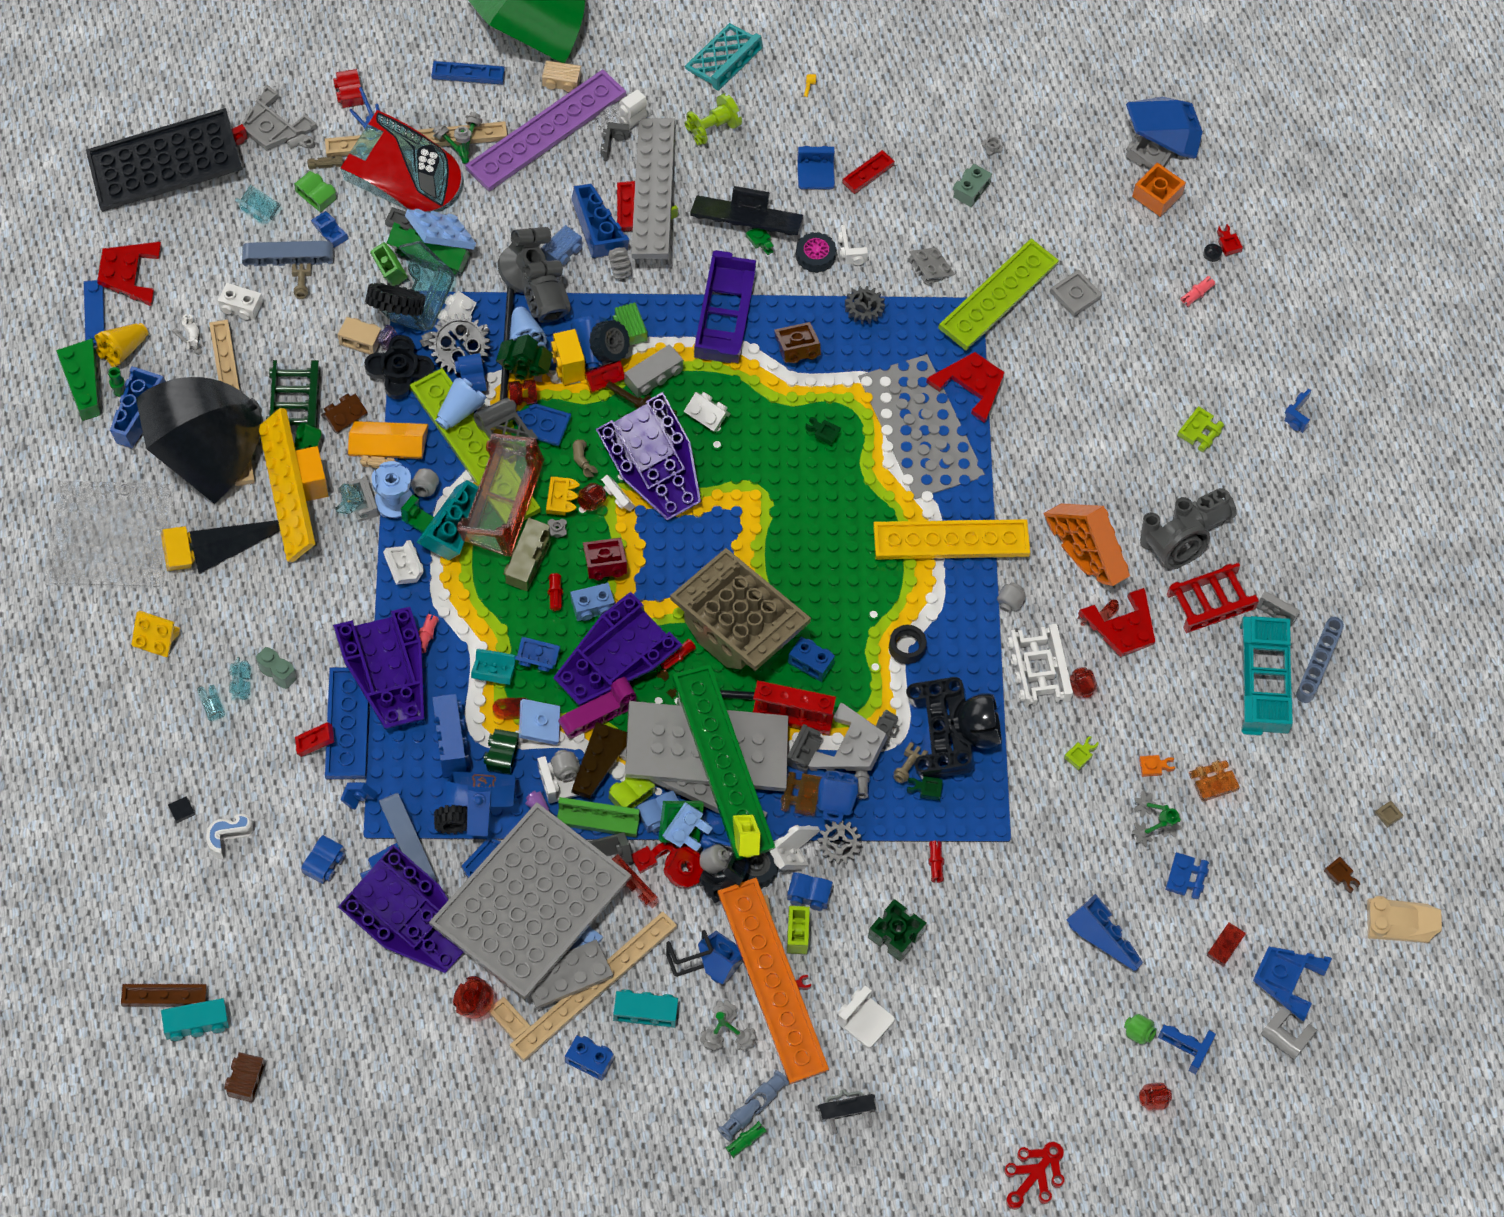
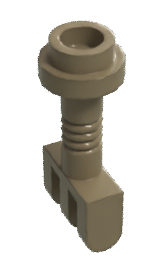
M307 263V269H304V264H300L299 269H297L296 264H292V277L298 276V284L294 288V295L298 299H304L309 291L305 286V276H311V263Z
M910 742L904 752V755L908 758L902 768L895 769L894 779L899 783L907 781L909 778L908 771L916 758L927 755L928 751L924 750L920 755L921 747L917 746L912 751L914 743Z

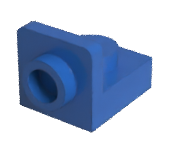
M347 782L341 796V801L349 808L356 809L359 801L375 799L377 792L365 782Z

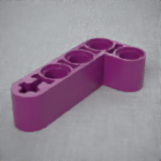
M626 677L619 678L612 683L611 692L564 714L559 718L558 722L569 739L577 737L593 729L596 722L603 724L627 712L629 701L636 702V693Z

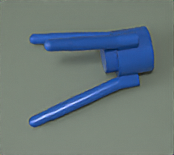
M360 87L361 96L369 112L366 122L353 109H349V111L360 122L365 131H370V133L380 131L368 124L374 114L363 88ZM376 103V104H375L376 111H377V110L380 111L379 105H378V103ZM378 115V120H380L379 122H381L380 115Z
M704 832L700 842V847L703 850L717 844L731 847L728 837L713 833L706 834Z

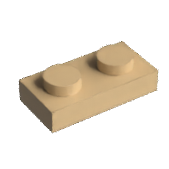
M502 997L488 1009V1013L513 1041L530 1027L505 997Z

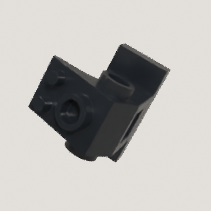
M732 853L723 871L725 877L717 878L703 870L699 878V886H703L706 895L714 903L720 901L717 893L718 890L736 884L740 885L751 863L745 858L736 861L734 853Z

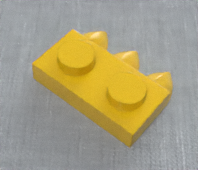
M551 476L546 514L565 515L577 509L573 503L568 501L578 498V495L571 490L579 487L580 484L574 479Z

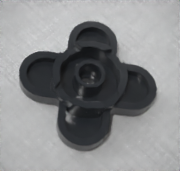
M406 335L393 337L385 353H372L364 361L367 375L372 378L385 379V392L393 399L405 398L410 392L412 381H418L435 371L434 363L429 357L414 354V343Z

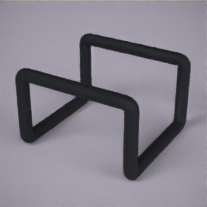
M702 930L701 940L705 939L709 950L677 960L671 942L667 941L666 956L674 976L678 977L704 968L702 964L676 972L673 962L681 964L711 954L713 948L706 930Z

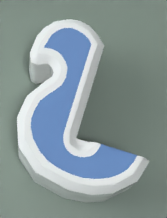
M246 814L235 815V822L228 819H218L212 822L207 828L206 834L211 854L218 859H224L222 840L249 837L253 832L252 821Z

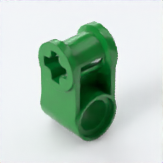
M301 423L296 431L295 451L318 446L321 430L306 423Z

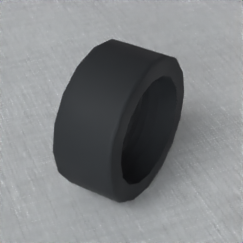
M907 624L897 627L890 635L888 648L891 656L900 663H916L925 654L926 636L921 629L914 625ZM901 636H912L919 642V648L915 652L905 653L897 648L896 641Z

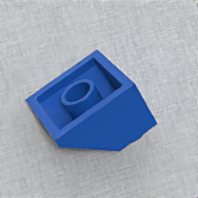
M716 930L708 936L713 952L701 958L705 972L711 976V979L717 983L724 984L733 976L743 963L737 944ZM705 939L701 940L698 944L700 953L709 950Z

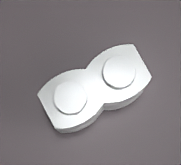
M638 89L619 102V122L629 124V129L637 125L643 118H647V100Z

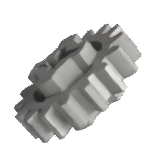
M843 820L839 824L832 821V826L825 824L826 831L820 830L823 837L817 838L819 842H822V845L818 846V848L825 850L822 853L823 857L829 855L828 861L831 862L835 858L837 864H839L840 859L847 863V857L854 859L853 852H860L856 846L862 845L860 841H857L861 834L854 833L857 828L856 826L850 828L851 822L848 821L844 825ZM836 829V833L833 836H828L832 830ZM845 829L851 833L853 839L847 838L844 835ZM839 836L846 841L841 843L840 847H838L837 843L833 842L838 840ZM826 844L832 845L835 848V854L828 850ZM851 847L847 853L843 854L845 848Z

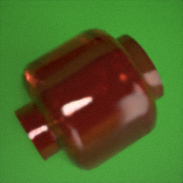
M597 483L586 485L578 493V503L584 510L594 511L606 501L605 489Z
M1086 667L1075 669L1070 676L1073 693L1077 696L1088 698L1093 695V692L1098 687L1093 671Z
M1162 1082L1145 1084L1139 1092L1141 1105L1149 1111L1166 1109L1172 1099L1171 1090Z

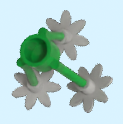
M1142 791L1141 799L1134 798L1135 802L1139 804L1135 806L1134 811L1140 810L1141 817H1144L1146 812L1152 814L1151 808L1162 810L1158 817L1160 823L1150 828H1146L1145 822H1142L1141 826L1137 822L1134 823L1136 830H1132V834L1137 836L1136 843L1142 841L1143 846L1146 847L1147 841H1153L1149 836L1150 833L1157 829H1164L1163 837H1166L1169 832L1173 837H1176L1175 830L1182 829L1180 825L1176 824L1181 821L1176 809H1169L1168 805H1158L1156 802L1151 801L1152 793L1146 796L1145 792Z

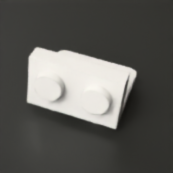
M795 825L788 830L784 837L777 839L774 842L776 848L770 851L775 865L780 870H802L806 868L809 864L802 854L800 847L820 831L819 827Z
M864 986L861 991L857 989L851 997L852 1001L848 1005L844 1004L840 1008L837 1024L865 1047L871 1048L893 1024L894 1017L870 998L872 990Z

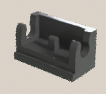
M803 724L787 756V766L807 773L808 765L815 752L818 751L823 739L820 737L821 733Z

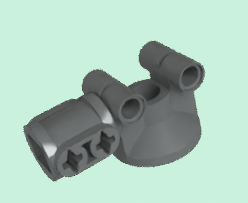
M548 227L513 230L511 232L512 243L501 253L498 259V271L502 280L511 289L524 293L530 313L534 318L538 319V322L549 323L559 320L570 312V302L565 287L556 278L562 275L563 266L559 260L545 261V255L539 248L541 244L550 243V229Z
M1223 488L1201 496L1197 502H1192L1186 497L1178 498L1175 502L1173 520L1163 527L1160 524V516L1158 514L1150 512L1144 515L1140 545L1145 549H1153L1167 568L1178 569L1194 561L1204 552L1210 542V533L1208 531L1222 525L1225 520L1235 518L1237 510L1234 500L1229 492Z

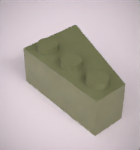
M528 517L519 542L513 551L510 564H507L504 570L506 584L528 591L551 545L550 525Z

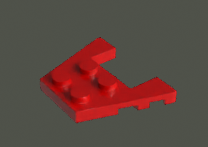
M161 242L103 248L97 283L117 293L122 292L129 295L133 300L138 299L145 302L144 304L151 306L154 289L134 286L139 257L159 259Z
M974 352L929 376L926 383L940 392L951 379L981 399L972 409L971 414L985 423L1005 372Z
M1144 588L1130 592L1127 596L1135 610L1134 612L1108 621L1103 620L1095 605L1080 609L1078 612L1079 616L1082 619L1085 618L1090 623L1089 626L1094 631L1097 630L1104 637L1103 640L1120 657L1147 648L1156 642Z

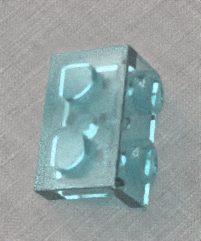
M251 184L241 200L238 198L235 200L240 204V209L246 213L250 210L254 213L252 217L260 222L263 220L270 222L281 206L280 203Z

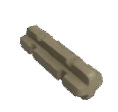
M335 156V158L321 157L317 158L318 160L310 158L307 160L308 169H316V167H319V169L331 168L333 165L341 167L343 164L342 156Z

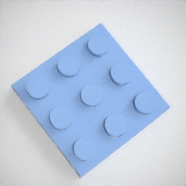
M407 209L405 217L424 243L474 250L476 242L457 216L453 214L444 215L435 211L430 213L420 209Z

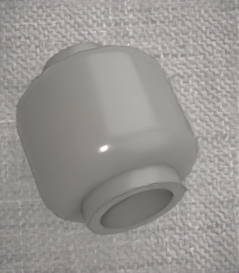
M419 469L411 482V487L415 494L420 497L431 496L438 486L439 477L431 469Z
M1013 582L1005 584L997 597L998 603L1001 605L1000 608L1009 613L1011 610L1018 611L1026 598L1024 588Z
M560 750L551 759L556 778L562 779V781H569L577 776L580 767L573 752Z
M719 844L706 848L701 852L700 866L707 873H718L724 870L730 857L729 852Z

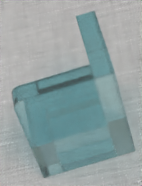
M343 483L339 487L342 502L335 510L338 513L350 514L364 502L359 487Z

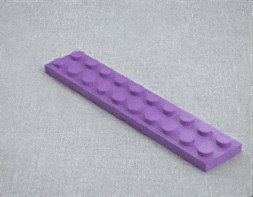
M602 69L465 165L466 170L490 192L625 97L626 90Z

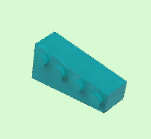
M468 480L456 486L416 543L447 560L459 555L483 489Z

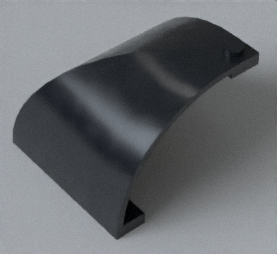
M204 377L177 378L151 387L136 398L146 449L211 502L217 503L235 484L254 454L260 437L261 415L258 402L253 398L250 399L240 390L227 383Z

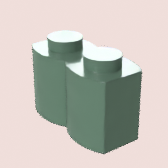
M265 647L256 655L259 670L264 675L272 677L279 687L288 689L297 680L292 664L285 659H281L273 649Z

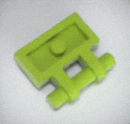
M1198 406L1178 431L1177 436L1191 445L1199 441L1201 444L1198 450L1204 452L1206 448H1210L1213 444V439L1221 434L1224 423L1218 421L1217 424H1214L1212 422L1214 415ZM1205 429L1210 431L1207 436L1203 434Z

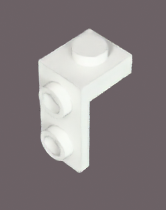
M841 225V231L837 233L838 243H842L840 257L844 258L845 264L861 265L867 263V247L849 249L845 225Z

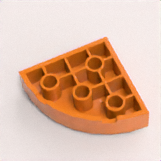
M1061 503L1043 513L1054 536L1058 535L1063 542L1061 544L1062 548L1084 573L1089 576L1094 575L1097 577L1098 582L1114 586L1130 576L1128 565L1122 555L1121 546L1117 542L1115 530L1111 526L1108 511L1104 506Z

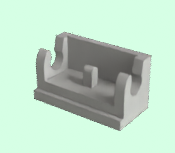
M364 476L361 479L349 482L348 486L350 488H347V492L357 521L361 522L378 517L377 506L367 477Z

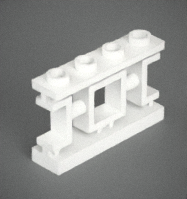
M1050 624L1046 629L1041 627L1039 637L1024 638L1022 630H1018V632L1011 630L1010 636L1007 637L1008 649H1012L1011 664L1016 667L1017 672L1014 673L1016 684L1020 685L1018 696L1019 700L1023 701L1024 707H1028L1029 704L1036 705L1038 695L1053 693L1055 702H1060V700H1063V702L1071 701L1073 691L1057 624ZM1049 639L1051 651L1050 649L1039 651L1038 645L1046 644ZM1030 646L1031 652L1023 653L1021 659L1019 647ZM1046 659L1048 671L1031 672L1029 661ZM1055 674H1057L1059 686L1058 684L1047 686L1046 680L1054 679ZM1038 681L1039 687L1031 688L1029 695L1027 682Z

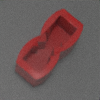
M357 69L336 72V78H333L335 89H339V92H336L337 102L342 104V108L364 105L359 90L361 85Z

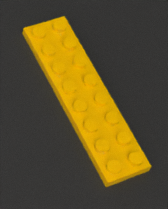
M279 408L260 424L259 433L287 562H294L315 545L287 410Z
M1027 519L874 522L875 559L1030 556Z

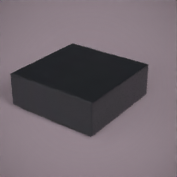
M187 796L168 804L176 824L195 815Z

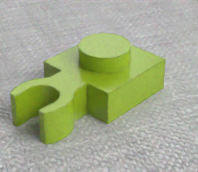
M1091 736L1085 740L1083 746L1077 742L1064 756L1078 771L1092 758L1093 754L1090 752L1095 751L1098 747V742L1095 745L1088 743L1092 739Z

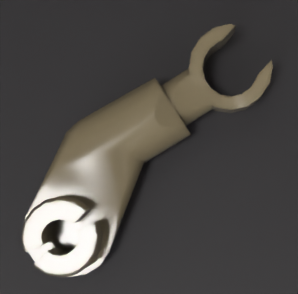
M574 441V461L583 469L586 477H594L592 473H598L595 466H590L584 457V449L587 446L586 441Z

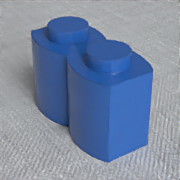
M480 353L457 357L458 361H454L456 373L460 372L461 379L466 378L472 383L471 388L476 392L487 391Z
M322 835L301 867L302 873L321 884H324L326 880L330 881L335 872L333 870L337 863L341 864L345 858L344 846Z
M793 872L787 900H790V903L796 906H801L802 904L809 905L811 909L817 911L827 909L833 882Z

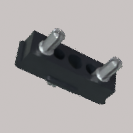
M846 1089L840 1090L839 1095L830 1096L826 1099L825 1103L819 1104L816 1111L819 1112L821 1122L827 1121L830 1134L837 1133L834 1119L863 1114L865 1126L871 1127L873 1123L870 1112L876 1110L874 1103L875 1095H864L860 1091L848 1093ZM843 1093L847 1096L857 1094L861 1095L858 1097L829 1102V1100L840 1098L843 1095Z

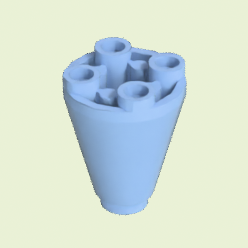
M525 307L515 308L511 317L509 340L513 339L516 341L517 337L529 334L538 341L539 347L544 346L546 348V334Z
M456 378L437 414L438 418L435 421L445 430L455 426L485 403L484 400L487 397L482 392H476L472 389V383L466 378Z

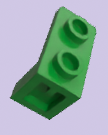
M414 495L401 507L402 521L422 533L434 518L420 509L419 498Z

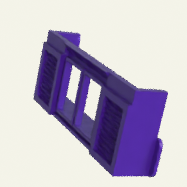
M713 251L694 345V358L739 363L756 273V260L733 257L731 252ZM712 292L741 296L739 311L710 307ZM708 313L737 317L735 332L705 328Z

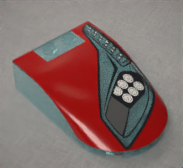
M379 110L375 112L340 168L346 182L405 210L420 209L430 213L432 211H442L455 201L462 186L460 167L451 154L419 131Z

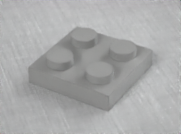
M1079 269L1050 288V293L1073 317L1102 298V293Z

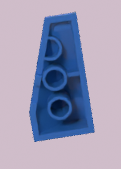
M1094 894L1066 919L1070 928L1130 969L1137 970L1143 961L1128 940L1123 941L1121 938L1123 930L1119 925L1115 926L1108 918L1112 916V913L1100 898Z

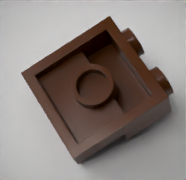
M810 322L774 330L775 338L780 346V353L785 363H797L801 359H815L821 355L820 342Z

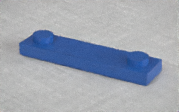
M433 61L431 77L438 80L503 85L505 66Z
M97 280L84 281L85 340L93 339L94 346H97L95 334L105 331L103 286L99 285Z

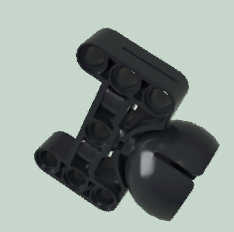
M958 677L913 683L907 687L906 694L913 707L927 706L932 754L919 756L914 762L917 774L921 779H923V776L941 778L969 773L974 768L972 746L988 749L1002 744L999 715L997 712H994L997 709L994 694L980 693L966 699L964 685ZM959 687L957 691H951L953 688ZM936 690L940 691L938 694H932ZM920 693L918 697H913L914 694ZM939 726H944L942 730H936ZM963 759H968V762L960 763ZM948 762V765H947V766H945V767H941V766H940L942 763ZM924 765H928V766H929L927 769L921 770V767H922V766H924Z

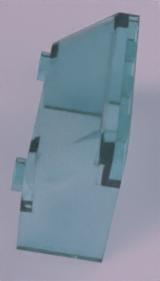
M421 241L400 245L399 249L411 259L408 271L411 277L415 279L412 289L426 296L423 314L419 316H406L395 314L394 312L389 313L386 310L381 312L394 323L421 331L431 330L453 284V271Z

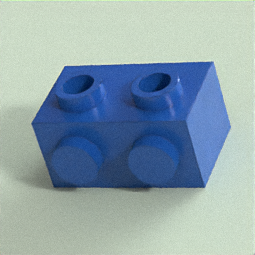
M801 637L789 653L788 663L822 682L834 665L835 655L830 650L817 646L814 641Z
M576 1035L565 1055V1063L601 1081L614 1061V1053H612L611 1049L603 1045L600 1047L594 1044L590 1038Z

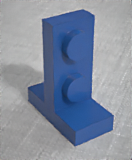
M1164 1024L1158 1038L1194 1056L1195 1058L1188 1071L1196 1075L1216 1033L1209 1030L1201 1044L1195 1037L1186 1036L1180 1033L1174 1026Z

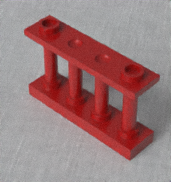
M1239 562L1233 565L1227 564L1216 571L1170 585L1167 597L1176 596L1187 616L1183 626L1186 634L1257 608L1259 600L1256 594L1250 597L1246 596L1236 577L1240 568ZM1228 577L1239 600L1233 603L1229 602L1218 580ZM1211 583L1222 606L1216 609L1211 608L1201 586ZM1194 590L1205 612L1199 615L1194 614L1183 593Z
M757 680L753 700H755L753 713L788 716L789 727L801 729L803 724L822 734L830 735L834 716L835 696Z

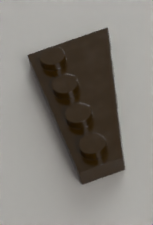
M596 722L571 793L588 799L593 796L604 780V777L610 772L614 763L626 748L627 732Z

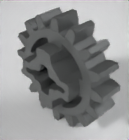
M859 286L858 291L852 289L851 294H847L844 305L845 312H849V318L854 317V322L861 320V324H864V321L871 324L872 319L878 321V316L882 317L885 309V299L881 298V292L875 293L876 288L869 290L868 286L865 289Z

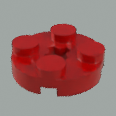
M691 847L677 848L671 851L665 860L664 875L668 877L673 885L680 888H689L698 884L703 871L700 866V853ZM681 864H687L688 872L682 871Z

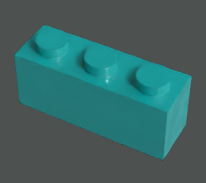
M626 989L616 991L613 1021L675 1028L678 998L670 994L658 996L651 992L633 993V991Z
M224 998L161 1010L166 1040L179 1041L184 1036L200 1037L205 1032L221 1033L226 1028H229Z

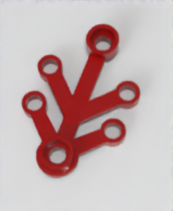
M1049 1142L1043 1149L1029 1150L1026 1147H1022L1018 1150L1017 1158L1020 1161L1025 1162L1029 1158H1043L1039 1164L1016 1166L1014 1163H1008L1006 1165L1004 1173L1007 1177L1030 1174L1017 1191L1008 1194L1006 1204L1010 1209L1017 1210L1021 1208L1024 1202V1195L1037 1179L1040 1192L1038 1196L1039 1201L1042 1204H1047L1051 1201L1052 1194L1048 1190L1045 1172L1049 1164H1051L1053 1174L1051 1179L1052 1186L1055 1188L1063 1186L1065 1179L1061 1175L1059 1161L1063 1158L1064 1150L1059 1143ZM1050 1149H1055L1057 1154H1051ZM1024 1151L1028 1156L1022 1157L1020 1152ZM1012 1167L1015 1172L1009 1173L1007 1168ZM1060 1178L1062 1182L1057 1184L1054 1179ZM1047 1194L1049 1199L1044 1200L1041 1195ZM1016 1196L1019 1202H1013L1011 1198Z

